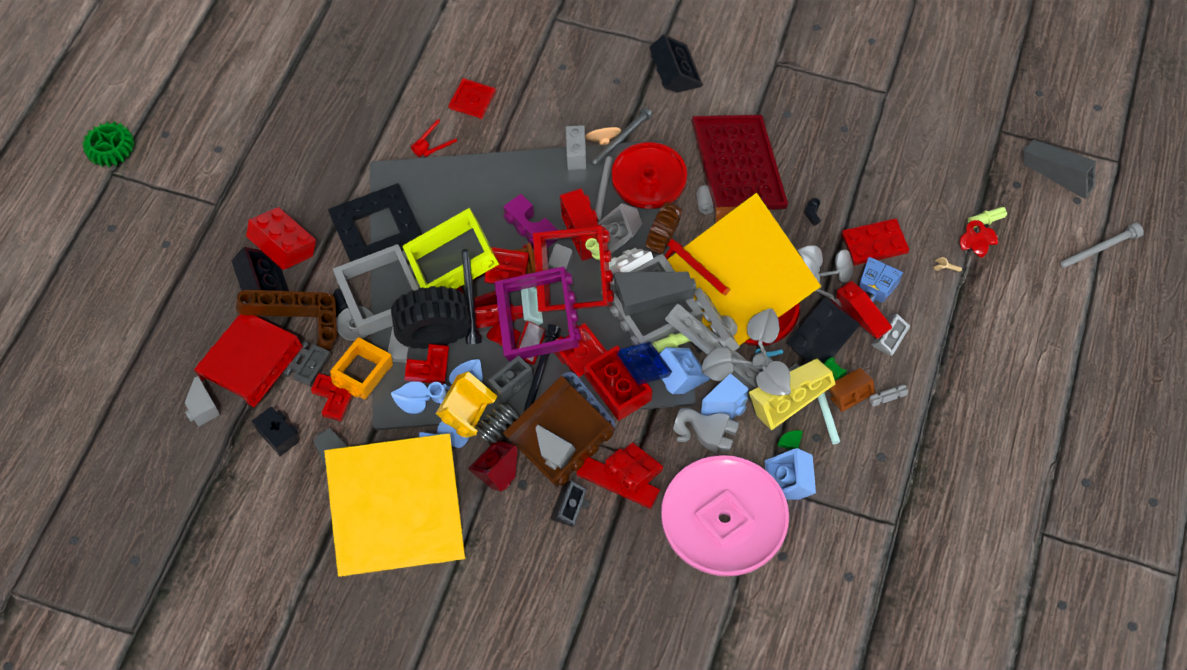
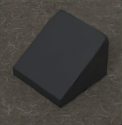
M337 288L333 293L336 304V317L344 309L348 308L340 289Z

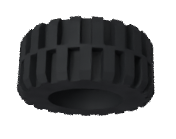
M429 286V288H418V290L409 291L406 295H401L391 307L394 336L399 343L406 347L427 349L429 344L446 346L449 343L457 342L458 339H462L471 326L466 297L460 291H456L451 287Z

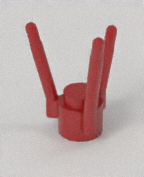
M437 119L421 138L410 146L417 157L422 155L427 157L431 153L457 142V139H453L428 150L430 145L425 138L440 123V119Z

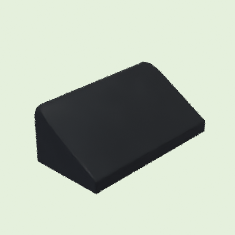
M572 480L567 481L561 488L550 519L573 527L588 489Z

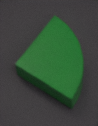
M794 430L787 432L780 438L778 447L789 450L799 448L803 431Z

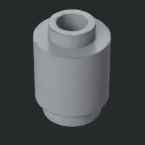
M700 186L696 193L698 210L706 215L712 214L715 209L709 186Z

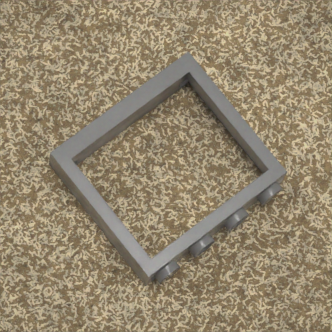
M398 244L333 268L336 281L361 338L393 326L391 309L362 319L346 282L347 279L398 260L411 289L415 291L420 288L417 278L414 279L413 277L415 274L411 264L408 265L406 262L409 261L404 250L401 251Z
M662 253L630 272L675 271ZM614 277L613 281L610 282L611 290H613V292L616 290L614 285ZM614 293V301L610 311L614 317H618L622 330L629 334L631 344L637 347L640 353L653 347L654 341L666 338L672 333L674 335L680 333L669 323L643 336L629 315L625 316L621 302ZM693 298L680 302L686 311L702 322L703 312Z

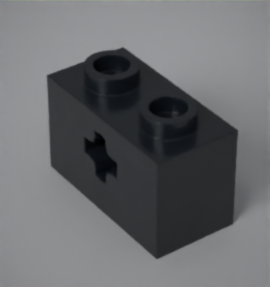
M271 406L253 419L252 423L258 433L280 457L299 443L297 438L298 431L293 424L288 425L285 422L286 417L280 410L276 412Z

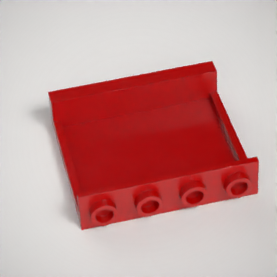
M240 314L215 345L210 348L205 357L197 364L194 371L202 381L206 378L244 398L247 404L254 408L303 346L296 335L257 316Z

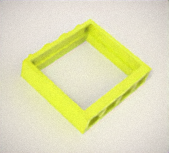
M470 208L403 245L420 288L446 286V288L457 289L464 285L463 264L427 284L417 259L472 228L484 250L482 254L470 260L472 280L499 265L477 218Z

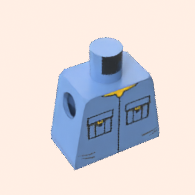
M869 257L859 287L866 292L872 301L876 300L883 303L899 285L903 272Z

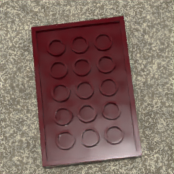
M762 115L692 117L691 122L715 210L716 207H738L756 193L768 210L787 208V198Z

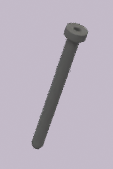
M646 107L642 108L640 115L591 160V164L593 166L599 164L644 120H649L652 117V112Z

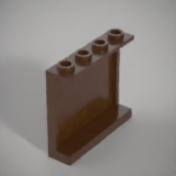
M561 375L503 433L558 487L559 485H564L569 480V475L574 470H579L584 465V460L589 456H593L599 450V446L613 436L615 428ZM537 425L572 444L576 449L568 464L562 470L558 467L554 470L545 464L546 460L541 456L536 433Z

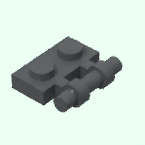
M302 341L303 348L282 374L289 377L292 372H295L293 375L294 380L312 387L318 373H321L331 357V352L314 344L310 350H307L309 344L306 341ZM304 357V359H303V361L301 362V364H300V365L297 364V363L299 362V360Z

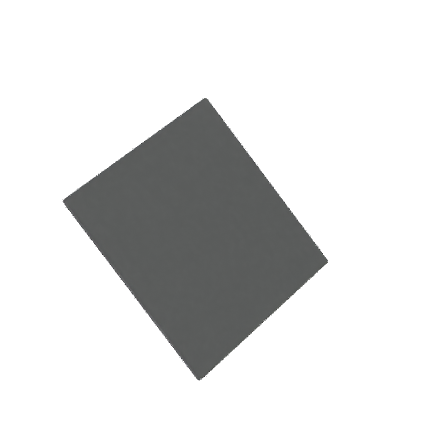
M662 140L620 143L606 156L612 157L613 162L601 220L622 203L637 208L642 221V226L636 235L611 254L612 258L621 256L627 249L637 248L650 251V249L646 248V240L654 219L660 211V208H639L625 202L616 193L612 184L613 164L618 155L632 145L644 142L664 145ZM608 144L585 146L586 169L568 170L567 147L373 161L370 163V193L399 183L422 234L470 208L477 218L490 247L508 250L522 249L524 244L527 245L529 243L528 239L524 235L520 236L516 228L506 222L503 217V206L519 194H522L533 205L534 216L528 221L536 223L546 218L558 230H566L567 228L561 218L560 195L581 188L584 195L587 194L590 199L591 210H595L606 157L596 166L591 164V160ZM389 208L370 215L371 244L400 233ZM473 228L417 259L427 284L463 264L462 250L464 248L469 250L470 260L484 252ZM675 233L672 237V239L676 240ZM571 238L558 239L547 248V251H549L547 253L548 262L556 243L573 250V259L567 268V272L572 275L573 284L570 287L571 291L575 294V303L602 301L603 296L600 293L602 292L600 261L594 258L581 261ZM669 246L663 252V255H665L668 252V250L670 249ZM651 251L653 258L660 255L657 252ZM398 260L371 270V312L373 315L391 309L396 299L412 291ZM548 265V270L554 269V267ZM485 276L472 280L474 298L496 290L494 284L484 282ZM562 281L549 283L551 305L565 304ZM462 285L460 287L465 296V285ZM521 290L509 292L510 304H513V307L522 305ZM615 290L614 293L616 294V296H617L618 299H619L618 293H617V291ZM677 303L629 316L641 334L645 336L669 324L665 318ZM610 307L576 310L578 314V321H575L576 324L581 326L585 323L607 351L618 345L652 389V401L638 410L695 405V388L685 394H672L666 389V384L656 374L655 368L651 364L660 353L656 354L653 347L640 353L638 348L631 344L629 334L622 330L618 317L612 315ZM566 311L542 312L543 323L539 325L541 328L545 329L547 324H552L561 329L559 337L563 336L565 338L569 335ZM524 318L512 322L513 328L521 332L516 349L527 322ZM393 326L373 333L372 344L388 352ZM493 326L477 329L479 334H481L482 343L466 344L464 336L462 339H458L457 342L446 345L449 346L445 384L447 386L452 385L449 381L451 372L457 366L467 361L480 360L483 374L482 383L488 388V380L510 363L504 356L503 346L492 342L486 336ZM689 342L679 345L678 348H690ZM410 347L408 359L427 361L428 348L415 349ZM554 353L549 354L535 401L561 375L571 372L567 365H563ZM540 356L537 357L535 365L528 364L532 368L533 378ZM372 362L373 371V369L376 367V364ZM392 362V367L372 391L373 428L375 430L439 425L442 420L436 415V412L441 404L434 402L432 398L429 401H425L426 408L418 414H409L395 403L391 392L413 381L404 380L406 363ZM584 374L579 377L607 412H611L584 377ZM567 379L568 383H569L574 389H576V388L573 386V380H572V381H569V380ZM532 381L506 401L519 416L525 412L524 406ZM422 382L428 389L431 383ZM579 393L585 400L587 399L585 393ZM497 398L494 403L487 404L478 422L482 420L488 422L487 415L494 417L493 409L500 411L498 404L501 402Z

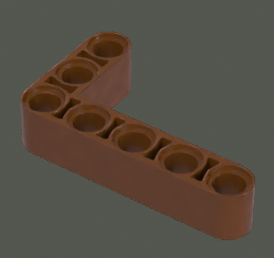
M242 290L238 293L236 311L241 315L316 317L317 346L328 351L334 348L337 337L335 297L332 294L325 292Z

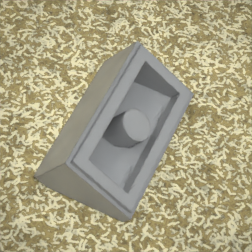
M898 314L888 316L887 321L892 326V329L880 338H874L871 343L874 348L889 356H893L910 328V325Z

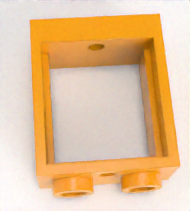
M358 337L331 369L332 383L338 388L348 390L354 397H361L366 400L392 367V356L390 353ZM357 355L376 364V367L363 383L343 373Z

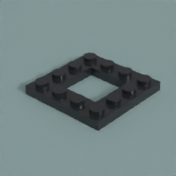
M399 183L328 209L350 262L397 244L401 251H403V245L422 235ZM389 208L400 233L364 246L354 221Z

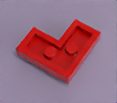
M429 344L427 361L407 359L404 380L445 384L449 346Z
M318 373L311 392L312 394L328 398L322 410V416L342 422L353 395L344 388L336 387L332 383L330 376Z

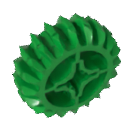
M107 121L104 125L100 123L98 127L93 126V130H88V135L84 136L85 141L82 142L83 151L90 162H93L95 165L99 164L101 167L107 165L109 168L111 164L117 166V163L120 161L124 163V158H129V153L133 152L132 147H134L133 136L129 129L124 127L122 123L118 124L115 121L112 124Z

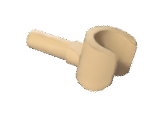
M945 257L934 260L939 263V265L933 267L936 271L944 268L958 272L962 271L961 267L948 263Z

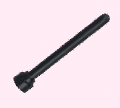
M464 248L462 250L465 296L471 324L465 339L466 344L482 343L481 334H479L476 328L470 252L467 248Z
M546 325L544 330L545 343L559 338L561 329L558 326ZM549 354L540 356L524 411L535 401Z

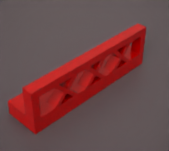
M674 239L670 240L667 244L670 249L664 255L666 259H669L676 252L720 293L725 296L731 289L725 286L703 264L691 256L679 242Z

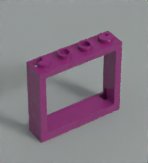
M564 266L495 282L503 352L509 362L518 355L522 359L579 347L578 340H581L579 328H576L575 322L578 321V314L576 309L573 308V303L576 302V299L570 287L573 284L571 273H568ZM562 281L570 338L516 349L509 292Z

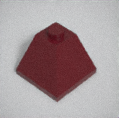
M497 440L468 469L491 489L502 492L510 486L511 481L515 478L518 448L516 445Z

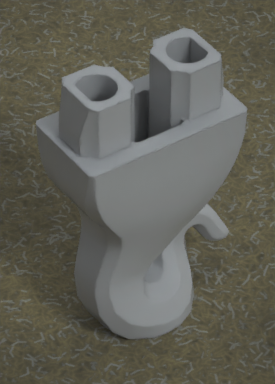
M681 408L677 414L673 430L680 435L677 437L678 442H687L691 438V432L685 426V423L690 422L699 442L706 449L718 453V450L730 452L733 440L724 437V434L726 432L736 435L739 423L729 419L730 415L717 413L705 416L692 408Z

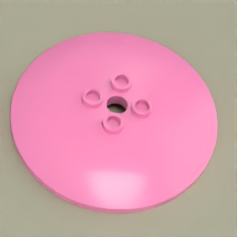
M712 456L691 463L671 481L662 503V525L670 546L687 564L712 575L737 576L760 568L778 552L788 530L789 511L781 487L762 467L740 457ZM726 514L730 517V521L723 523L718 517Z

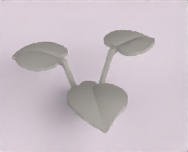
M809 245L798 250L819 283L821 276L839 274L841 282H848L851 279L854 267L848 250L843 249L837 253V270L819 273V267L823 263V256L819 247ZM817 289L815 291L817 293H820L833 299L839 306H841L839 299H834V296L832 294H829L820 289Z
M767 309L756 314L748 323V335L753 340H759L758 345L761 353L754 356L753 361L732 358V353L727 348L714 349L703 361L702 373L715 381H723L730 373L733 374L734 365L732 362L754 366L762 371L756 378L757 384L762 391L772 395L791 394L790 371L788 367L780 361H772L766 355L767 351H765L762 342L773 343L779 333V320L773 309Z

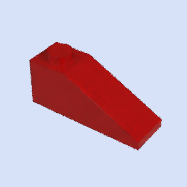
M853 281L837 290V299H839L842 308L861 324L860 326L873 337L878 339L892 329L890 323L866 292Z

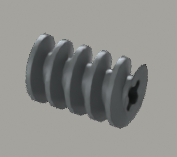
M507 403L506 405L498 404L500 411L492 410L494 417L486 416L489 421L488 423L483 420L481 421L483 428L475 427L480 436L489 444V441L497 442L495 435L503 436L501 429H508L507 423L512 425L514 423L513 417L516 419L520 417Z

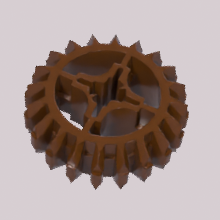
M668 202L662 205L647 236L646 248L659 254L666 250L667 244L672 239L682 216L681 208Z

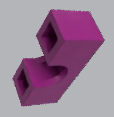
M519 194L503 206V217L506 222L512 224L520 236L524 235L533 248V233L558 230L546 218L536 223L528 221L534 216L533 205L522 194ZM558 239L546 240L547 248Z

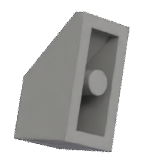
M195 377L185 400V405L188 408L185 413L190 422L195 420L199 427L220 414L199 377Z
M537 425L536 433L541 456L546 460L545 464L554 470L557 467L562 470L568 464L576 449L572 444Z

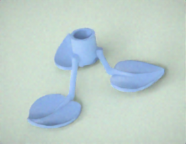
M470 360L457 366L450 374V383L454 382L457 375L467 371L482 382L483 374L480 360ZM413 381L391 392L395 403L403 411L409 414H418L424 411L426 408L425 401H429L430 398L434 402L441 404L447 394L446 389L449 390L451 386L433 382L427 389L422 382ZM441 422L438 426L437 434L450 433L452 447L461 448L469 440V437L465 438L458 435L454 428L444 422Z

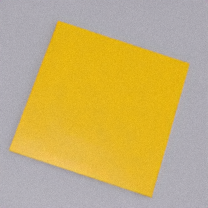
M757 193L683 247L698 262L703 264L709 272L715 275L719 281L731 289L726 296L720 293L677 253L667 259L675 272H688L690 278H694L696 288L700 287L710 297L721 316H730L735 321L738 328L734 338L739 346L750 339L747 326L753 316L767 309H773L779 318L822 287ZM703 315L702 323L713 332L710 327L712 322H709Z
M450 433L324 450L338 577L465 559Z

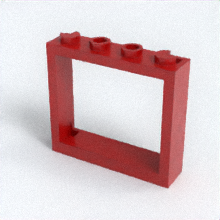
M603 226L533 233L535 272L548 270L546 240L598 235L603 300L573 303V308L576 310L611 307L614 301V292L611 290L610 282L613 281L612 270H609L611 252L608 250L607 242H610V234ZM549 284L537 286L538 312L566 311L565 304L551 305Z

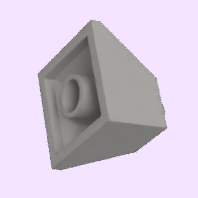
M621 203L598 222L599 225L602 224L609 231L610 242H607L611 254L634 237L642 226L637 208Z

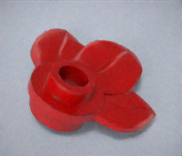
M979 220L970 221L966 226V232L960 238L961 250L971 248L980 258L986 255L989 245L998 244V237L993 229L986 228ZM974 226L979 228L978 233L974 232Z

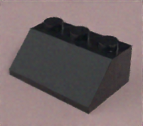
M663 34L649 47L652 54L651 57L657 67L656 70L666 90L679 93L703 86L687 44Z
M243 247L231 260L241 291H289L281 268L263 251Z
M825 297L787 343L809 362L818 359L824 364L829 358L837 354L861 324L833 299Z

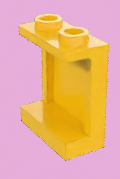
M467 371L456 376L436 415L441 418L442 422L454 428L458 435L465 438L471 437L478 432L475 426L487 404L494 403L497 395Z

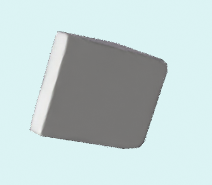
M556 243L548 265L554 268L564 266L567 270L573 259V250Z

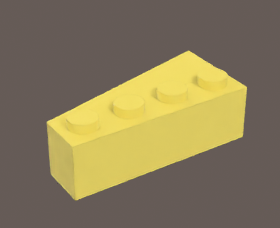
M815 359L790 371L791 394L772 395L758 387L749 391V395L757 417L768 428L773 430L834 386L835 381L832 371L818 359Z

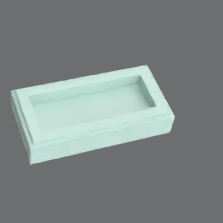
M537 288L522 289L524 320L539 326L543 323L542 312H538Z

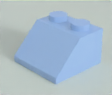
M666 347L651 363L655 368L656 374L666 384V389L672 394H685L711 379L702 373V365L690 348Z
M730 373L702 400L701 414L709 416L723 413L730 415L729 419L731 420L737 415H742L747 408L746 402L748 400L749 388Z
M796 448L765 460V470L779 484L786 500L802 499L816 494L813 455Z

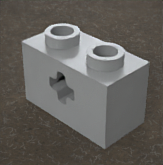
M566 126L568 170L586 169L585 127Z

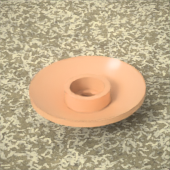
M618 127L598 129L587 133L585 139L599 142V145H606L610 143V139L621 133V129Z

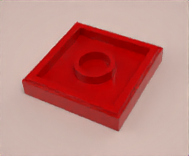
M463 78L448 105L449 109L482 119L496 93V88Z

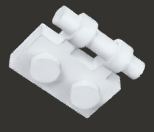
M637 248L627 249L621 256L611 258L609 270H612L613 274L617 272H630L653 259L651 251Z

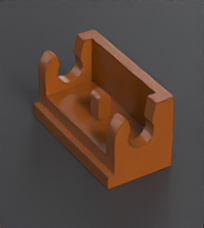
M861 368L835 381V385L828 389L833 395L830 397L831 401L841 412L875 394L873 379Z

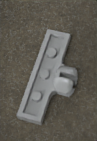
M699 287L694 291L697 297L695 302L702 310H705L703 315L709 322H712L710 327L713 333L718 336L719 342L724 347L728 346L734 352L740 347L734 338V335L737 333V324L730 316H721L710 297Z

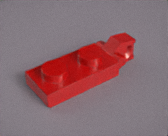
M498 304L475 308L477 329L494 326L500 321ZM510 304L512 322L524 318L523 306L513 307V304Z

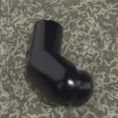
M812 198L808 201L804 210L805 215L813 226L821 222V219L816 214L820 205L818 198Z

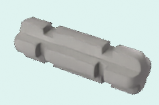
M902 384L897 386V388L893 387L881 391L879 394L870 395L869 402L872 406L880 405V402L886 403L898 399V396L900 398L906 396L908 389L906 385Z

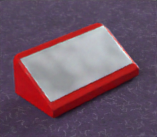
M527 321L517 349L542 344L545 338V329ZM538 356L523 360L528 364L535 365Z

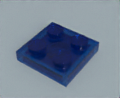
M651 342L623 348L617 353L638 385L667 378L672 373V370Z

